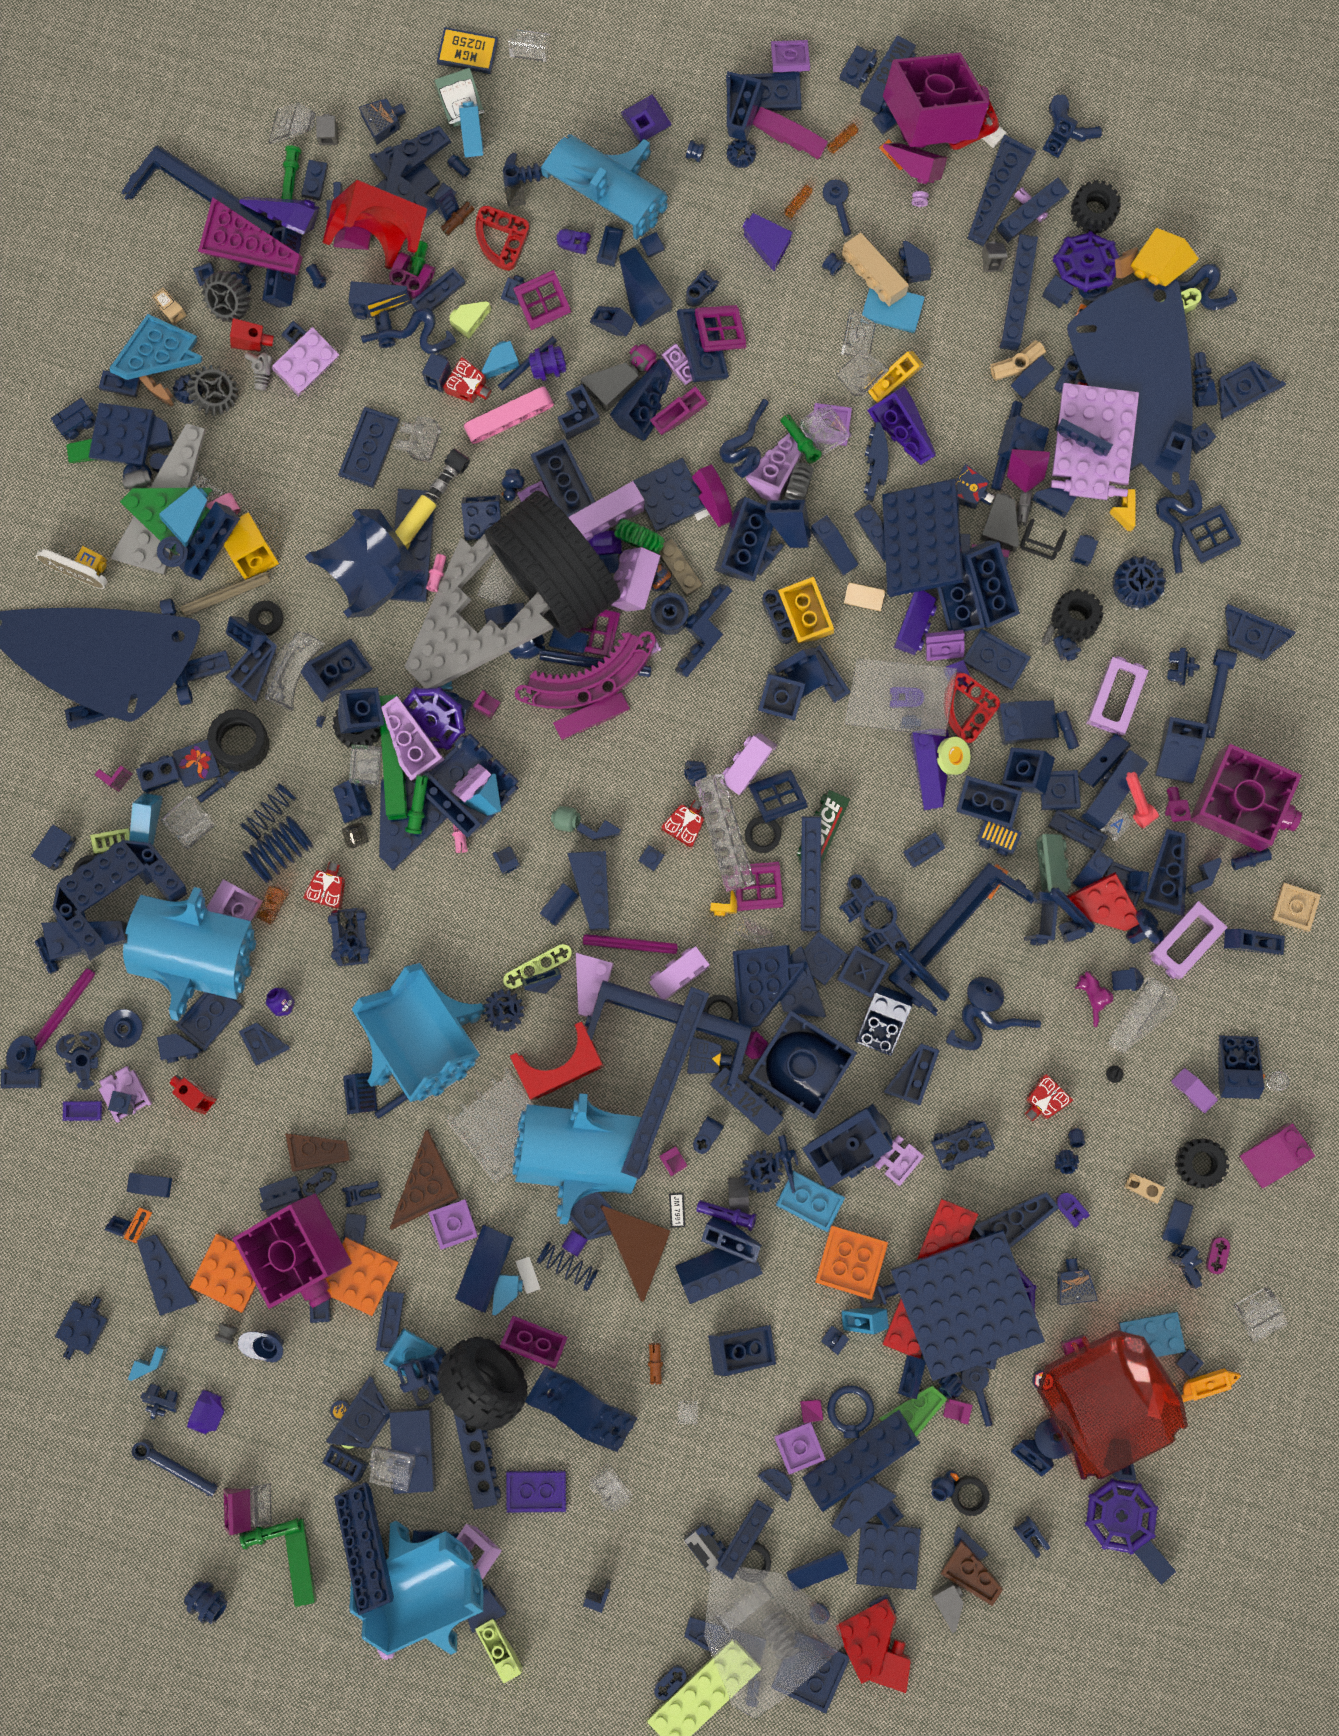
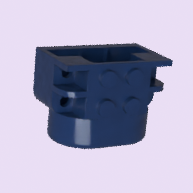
M872 1103L818 1136L802 1149L828 1189L848 1176L850 1178L857 1176L865 1169L864 1166L867 1169L872 1167L881 1159V1156L893 1149L891 1126L888 1120L878 1112Z

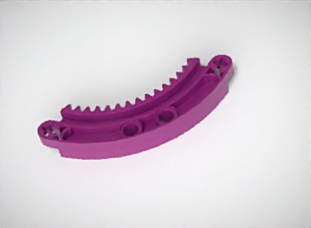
M648 631L641 633L639 637L628 632L622 633L621 635L625 639L618 640L620 647L614 646L615 653L609 652L611 658L604 657V664L598 661V668L592 665L591 672L587 668L585 669V674L578 671L577 677L574 673H571L570 678L566 674L563 675V678L556 674L554 679L552 674H549L547 677L545 673L542 672L540 675V672L535 670L530 675L528 685H519L515 689V697L520 702L554 710L577 709L604 700L625 688L641 672L652 655L656 644V637ZM650 635L652 643L647 644L646 649H650L647 653L638 647L640 645L643 648L645 644L642 640L643 637L647 638ZM607 682L613 683V690L610 692L604 690V685ZM526 688V692L528 694L533 695L532 691H536L537 693L534 694L532 698V703H530L528 701H530L531 698L524 696L523 699H521L519 691H523ZM586 692L589 698L586 702L582 703L579 697L582 693Z

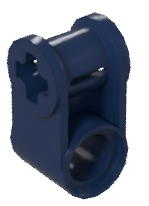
M703 270L687 288V304L691 307L699 306L717 288L719 281L712 279L707 274V271ZM696 293V294H698L699 296H698V297H692V296H690V294Z
M707 1116L693 1142L694 1150L699 1154L707 1153L725 1125ZM705 1140L707 1148L699 1150L697 1142Z

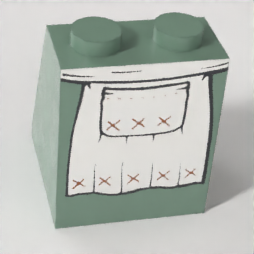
M470 68L437 78L433 81L449 125L453 124L454 127L461 125L459 105H463L462 102L473 101L474 104L478 103L479 116L482 118L481 114L484 113Z

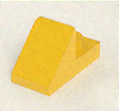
M1128 489L1127 497L1121 498L1122 507H1113L1109 513L1127 531H1132L1135 527V489Z

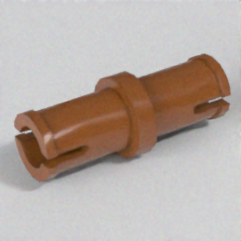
M649 1343L648 1367H650V1384H662L661 1366H663V1361H661V1343Z

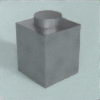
M329 114L316 116V137L319 146L338 145V124L335 116Z

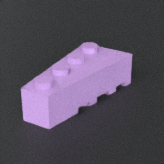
M632 481L568 518L588 541L594 535L618 524L620 520H627L644 512V498Z

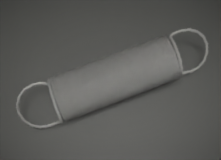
M1053 624L1049 625L1041 641L1045 645H1048L1055 631Z

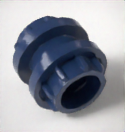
M199 1581L194 1584L184 1599V1604L187 1606L186 1611L191 1615L198 1612V1621L202 1624L206 1622L210 1624L215 1623L224 1613L228 1604L224 1599L225 1593L221 1590L216 1593L212 1592L214 1585L209 1581L206 1583Z

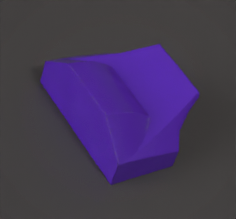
M612 530L600 532L588 540L598 555L622 554L621 540L615 536Z
M203 1389L190 1415L187 1427L203 1434H207L209 1431H216L225 1411L221 1405L222 1396Z

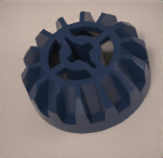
M1133 556L1125 560L1117 568L1113 576L1112 585L1116 597L1124 605L1131 608L1141 609L1151 606L1160 598L1165 590L1166 578L1163 575L1164 570L1159 568L1157 561H1151L1147 559V556ZM1144 567L1149 569L1154 577L1150 578L1149 574L1145 572ZM1134 568H1136V570L1134 571V576L1132 578H1128L1130 572ZM1150 581H1154L1153 587L1146 591L1145 588Z

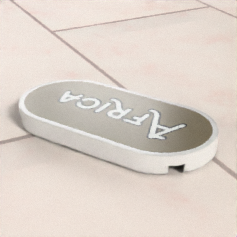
M39 549L35 556L47 567L93 587L104 589L108 583L103 575L97 576V572L94 569L52 551Z

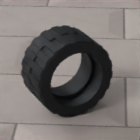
M244 709L227 710L219 714L212 721L208 729L207 740L209 748L219 764L228 770L245 772L254 769L267 756L269 737L261 720L252 712L250 713ZM236 726L252 728L256 734V741L248 752L234 756L223 751L221 741L229 729Z

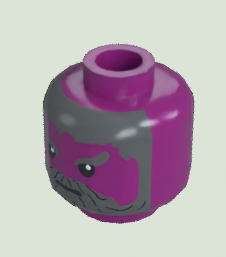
M646 344L635 345L629 352L631 355L630 363L641 372H648L657 362L656 352Z

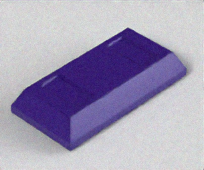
M63 1101L62 1121H102V1101Z

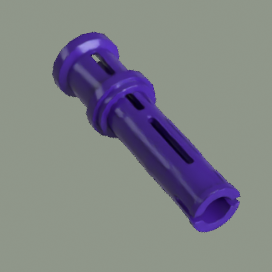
M699 1200L696 1209L698 1213L729 1221L733 1226L746 1227L749 1231L753 1230L757 1214L750 1215L741 1212V1209H735L734 1211Z

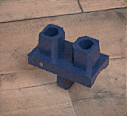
M1180 648V651L1169 653V663L1178 664V670L1168 669L1167 679L1168 681L1178 682L1179 686H1185L1187 670L1188 677H1193L1194 671L1200 669V665L1195 664L1194 657H1190L1189 663H1187L1188 652L1186 648Z
M150 1384L146 1393L142 1392L140 1397L142 1402L154 1406L147 1405L145 1411L151 1413L150 1419L155 1420L158 1415L165 1416L166 1411L160 1408L176 1413L178 1409L176 1404L178 1400L177 1392L168 1390L165 1398L162 1399L158 1397L161 1387Z

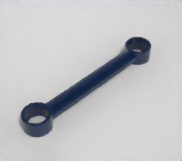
M173 599L160 600L162 614L176 616ZM178 631L172 634L174 642H180ZM184 668L176 680V693L181 706L193 704V697L188 685L186 669Z

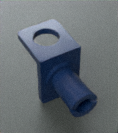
M895 1282L884 1287L877 1283L873 1302L867 1303L864 1297L859 1296L863 1308L873 1307L881 1303L885 1305L887 1304V1298L899 1294Z

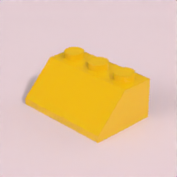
M814 577L778 590L798 643L816 641L834 634L833 624Z

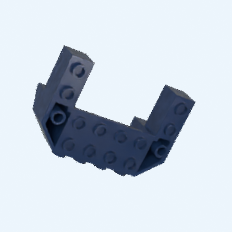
M128 840L114 843L110 846L109 850L103 854L96 855L91 862L81 865L76 872L70 876L63 877L57 884L52 907L54 916L68 938H72L89 961L104 952L106 948L103 940L88 923L84 911L134 877L139 875L146 885L153 882L167 901L177 902L187 895L185 884L151 843Z

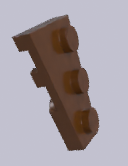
M285 1133L292 1172L351 1160L347 1141Z
M961 1539L942 1568L941 1575L993 1606L1003 1591V1587Z

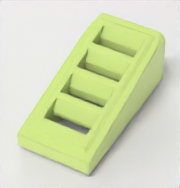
M129 828L90 835L94 855L103 854L109 850L110 847L106 846V838H109L110 846L114 844V836H117L118 843L122 841L120 835L123 834L125 840L129 841ZM98 840H101L103 848H99Z

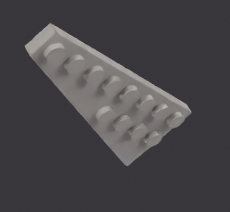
M186 423L150 488H190L206 429ZM134 516L114 550L111 559L166 575L168 566L161 563L157 556V547L161 541ZM165 548V550H167L170 553L171 557L172 552L169 549Z

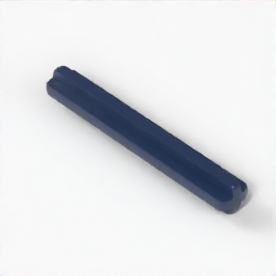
M1051 888L1049 895L1082 929L1084 928L1086 933H1093L1095 925L1059 888Z
M900 947L896 951V955L940 1000L946 1001L950 997V993L906 948Z

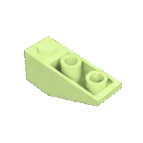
M491 1619L475 1628L503 1684L520 1675L523 1667L495 1620Z

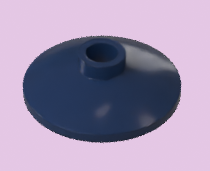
M977 977L967 987V995L970 1002L982 1011H996L1004 1002V993L1001 987L990 978Z
M120 1009L107 1017L103 1030L105 1038L111 1045L118 1048H127L134 1045L140 1039L143 1025L136 1013L131 1010ZM124 1025L128 1027V1030L125 1033L122 1031V1027Z
M20 1036L9 1046L6 1064L12 1073L22 1074L34 1063L37 1047L31 1037Z
M1052 1418L1042 1421L1037 1426L1034 1435L1035 1444L1045 1457L1060 1459L1071 1451L1073 1435L1070 1428L1063 1421ZM1054 1434L1058 1435V1441L1054 1440Z

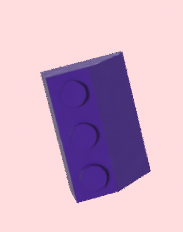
M924 590L914 592L894 648L915 655L917 650L921 651L924 640H922L923 633H928L931 625L928 619L930 615L934 616L937 605H934L936 599Z

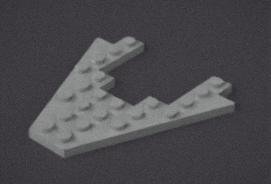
M485 534L473 547L463 538L459 540L445 575L439 584L438 592L434 597L404 666L424 688H438V686L440 687L553 628L543 617L550 608L538 592L503 630L490 620L478 633L459 614L471 601L461 588L494 554Z

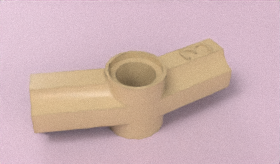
M1035 340L1014 357L991 364L992 377L997 381L1009 376L1021 375L1032 363L1046 353L1044 346ZM1019 361L1023 363L1024 366L1018 367L1015 364V362Z

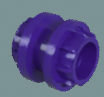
M548 345L549 351L542 353L540 348H535V352L529 354V362L535 379L541 378L542 381H546L548 374L554 373L556 378L561 377V373L566 372L565 358L560 346Z

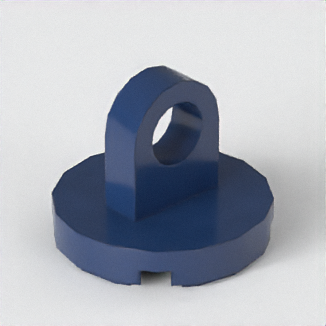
M1144 908L1138 910L1136 917L1139 925L1131 928L1126 933L1127 940L1131 944H1136L1145 938H1148L1154 944L1162 942L1164 940V933L1162 929L1158 930V920L1149 910Z

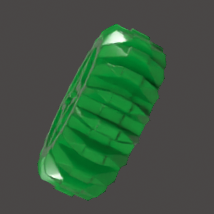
M626 519L620 520L617 524L614 534L618 539L636 548L642 547L658 555L662 551L665 540L657 533Z

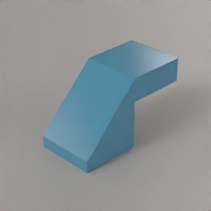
M162 1345L156 1347L151 1363L142 1359L135 1360L128 1380H135L161 1367L168 1347Z

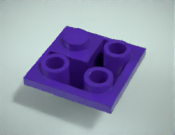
M653 94L621 112V115L639 143L643 139L647 140L671 126V122Z

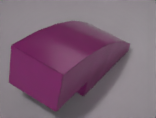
M695 386L684 396L674 400L650 421L658 432L663 435L688 420L709 403Z
M712 464L700 468L692 476V479L702 492L699 495V499L718 527L729 524L732 519V510L718 473Z

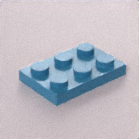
M1178 1312L1118 1323L1126 1362L1128 1363L1186 1352Z

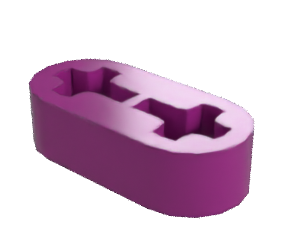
M1216 1237L1210 1243L1206 1268L1212 1274H1221L1226 1268L1230 1251V1243L1227 1239ZM1220 1241H1222V1244L1225 1245V1248L1220 1249L1218 1255L1219 1249L1218 1247H1216V1243H1220ZM1218 1257L1217 1263L1220 1264V1268H1216L1214 1271V1267L1211 1266V1263L1216 1262V1259Z

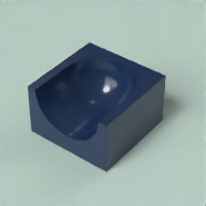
M790 1011L749 1074L748 1079L810 1119L816 1120L857 1052Z

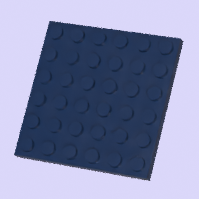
M1003 1229L891 1269L933 1381L1045 1342Z

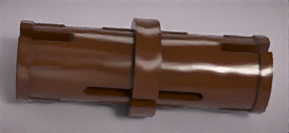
M468 201L457 212H453L451 214L452 217L440 226L443 232L446 230V235L449 236L458 225H462L464 223L463 220L475 210L472 205L469 207L470 203Z

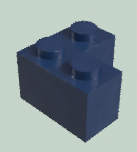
M583 384L566 392V398L572 410L558 416L557 419L566 440L599 425L600 418Z

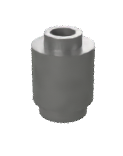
M141 469L124 474L125 478L122 479L125 490L129 489V491L132 488H148L149 485H152L148 470L143 471Z

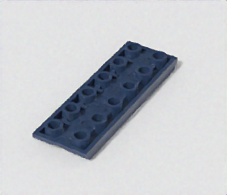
M367 1483L334 1496L358 1615L391 1603L394 1599L371 1488Z

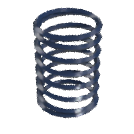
M286 816V821L290 828L285 823L279 822V828L282 833L278 829L272 828L271 832L274 838L264 833L266 843L257 839L258 848L254 845H249L251 854L245 850L242 851L245 859L266 883L273 881V878L256 853L262 857L277 875H280V871L263 847L271 853L284 869L288 868L270 840L291 863H295V860L278 835L298 857L302 858V854L286 830L305 851L309 852V847L314 849L310 839L290 816Z

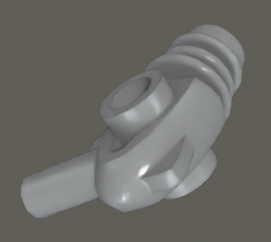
M246 352L245 358L252 361L251 368L254 369V374H256L254 378H257L254 380L257 382L254 383V389L266 391L267 385L265 384L268 381L265 380H269V378L265 376H270L272 372L271 362L273 357L265 352L259 356Z

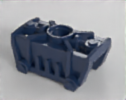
M363 907L333 910L331 915L328 916L333 940L331 958L340 967L369 963L370 948L366 945L364 924L367 913ZM355 911H357V927L355 923H353L352 919L355 916ZM343 912L348 919L346 929L341 925L340 913ZM355 932L357 939L361 942L359 947L362 962H360L355 954L351 959L349 958L348 963H345L344 957L336 950L339 946L336 941L346 933Z
M970 1120L965 1126L944 1134L939 1132L933 1136L931 1144L942 1170L951 1171L955 1168V1165L978 1156L982 1158L987 1157L988 1152L996 1149L985 1121ZM984 1127L985 1131L980 1134V1137H970L974 1130ZM964 1139L969 1143V1148L966 1151H961L958 1148L960 1140ZM946 1141L953 1143L946 1150L936 1148V1145ZM979 1141L990 1142L991 1144L979 1149L974 1147L978 1145ZM948 1153L956 1154L954 1159L942 1163V1160Z

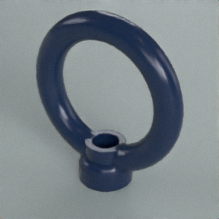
M854 1385L838 1388L828 1401L827 1413L829 1420L836 1429L843 1432V1438H859V1432L870 1425L874 1416V1403L871 1396L861 1387ZM844 1394H857L866 1404L865 1418L857 1425H845L836 1416V1402Z

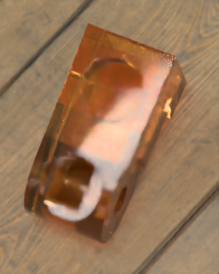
M269 886L258 911L257 919L272 925L289 893L275 886Z

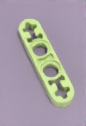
M565 944L558 945L505 974L503 982L507 988L516 989L523 985L521 978L515 981V985L508 984L507 981H509L510 975L516 977L519 975L516 972L520 970L524 979L528 978L524 974V969L527 966L534 967V975L554 969L571 959L572 950ZM561 948L564 950L568 949L567 957H558L557 960L559 962L555 964V959L551 953L554 952L556 956L560 953ZM544 957H549L552 960V964L548 968H544L541 965V960Z

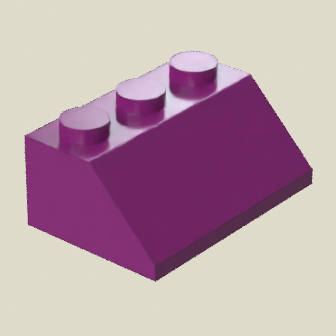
M512 1316L500 1347L555 1369L568 1337Z

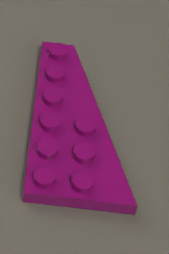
M212 197L198 252L298 275L303 258L301 255Z

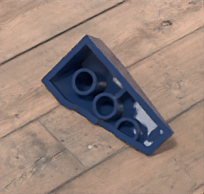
M635 247L621 254L619 260L630 312L640 328L671 311L672 301Z
M659 359L619 400L610 413V416L621 429L642 441L647 439L655 427L650 420L656 416L657 411H660V400L662 394L666 393L672 372L663 359Z

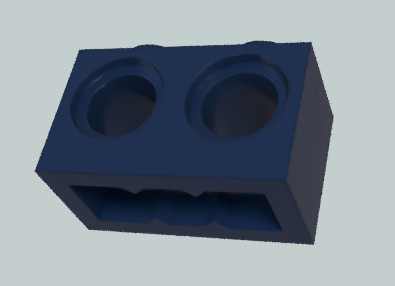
M169 755L158 758V761L154 763H143L140 765V768L135 769L142 790L146 793L182 781L175 758L169 757ZM171 765V772L164 774L165 767ZM149 772H153V778L147 781L146 775Z

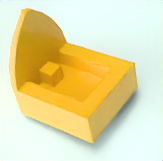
M731 890L730 904L711 903L710 912L714 913V916L724 917L725 913H737V900L733 890Z

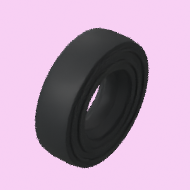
M260 601L250 609L249 623L266 635H271L281 628L283 613L274 602ZM263 611H269L273 614V620L270 624L263 625L259 622V615Z

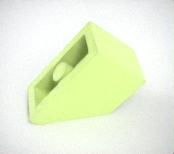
M485 301L460 305L450 315L451 326L469 339L490 313V303Z

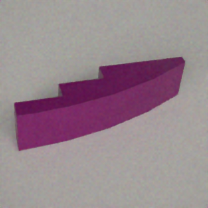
M760 107L755 115L753 125L780 143L786 142L798 151L804 150L817 160L821 157L828 143L825 139L763 107Z
M621 692L553 722V725L563 741L595 725L598 726L630 710Z

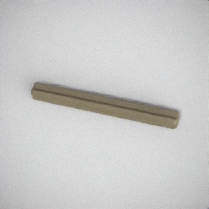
M263 572L181 606V611L184 616H188L269 583L270 577L267 572Z

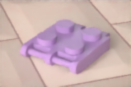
M128 1066L115 1072L118 1079H115L111 1074L99 1081L102 1086L99 1088V1091L108 1107L113 1091L136 1095L135 1104L143 1100L145 1101L134 1107L133 1114L145 1105L149 1106L152 1104L136 1071H131ZM110 1111L117 1123L127 1116L126 1114L118 1115V1112Z

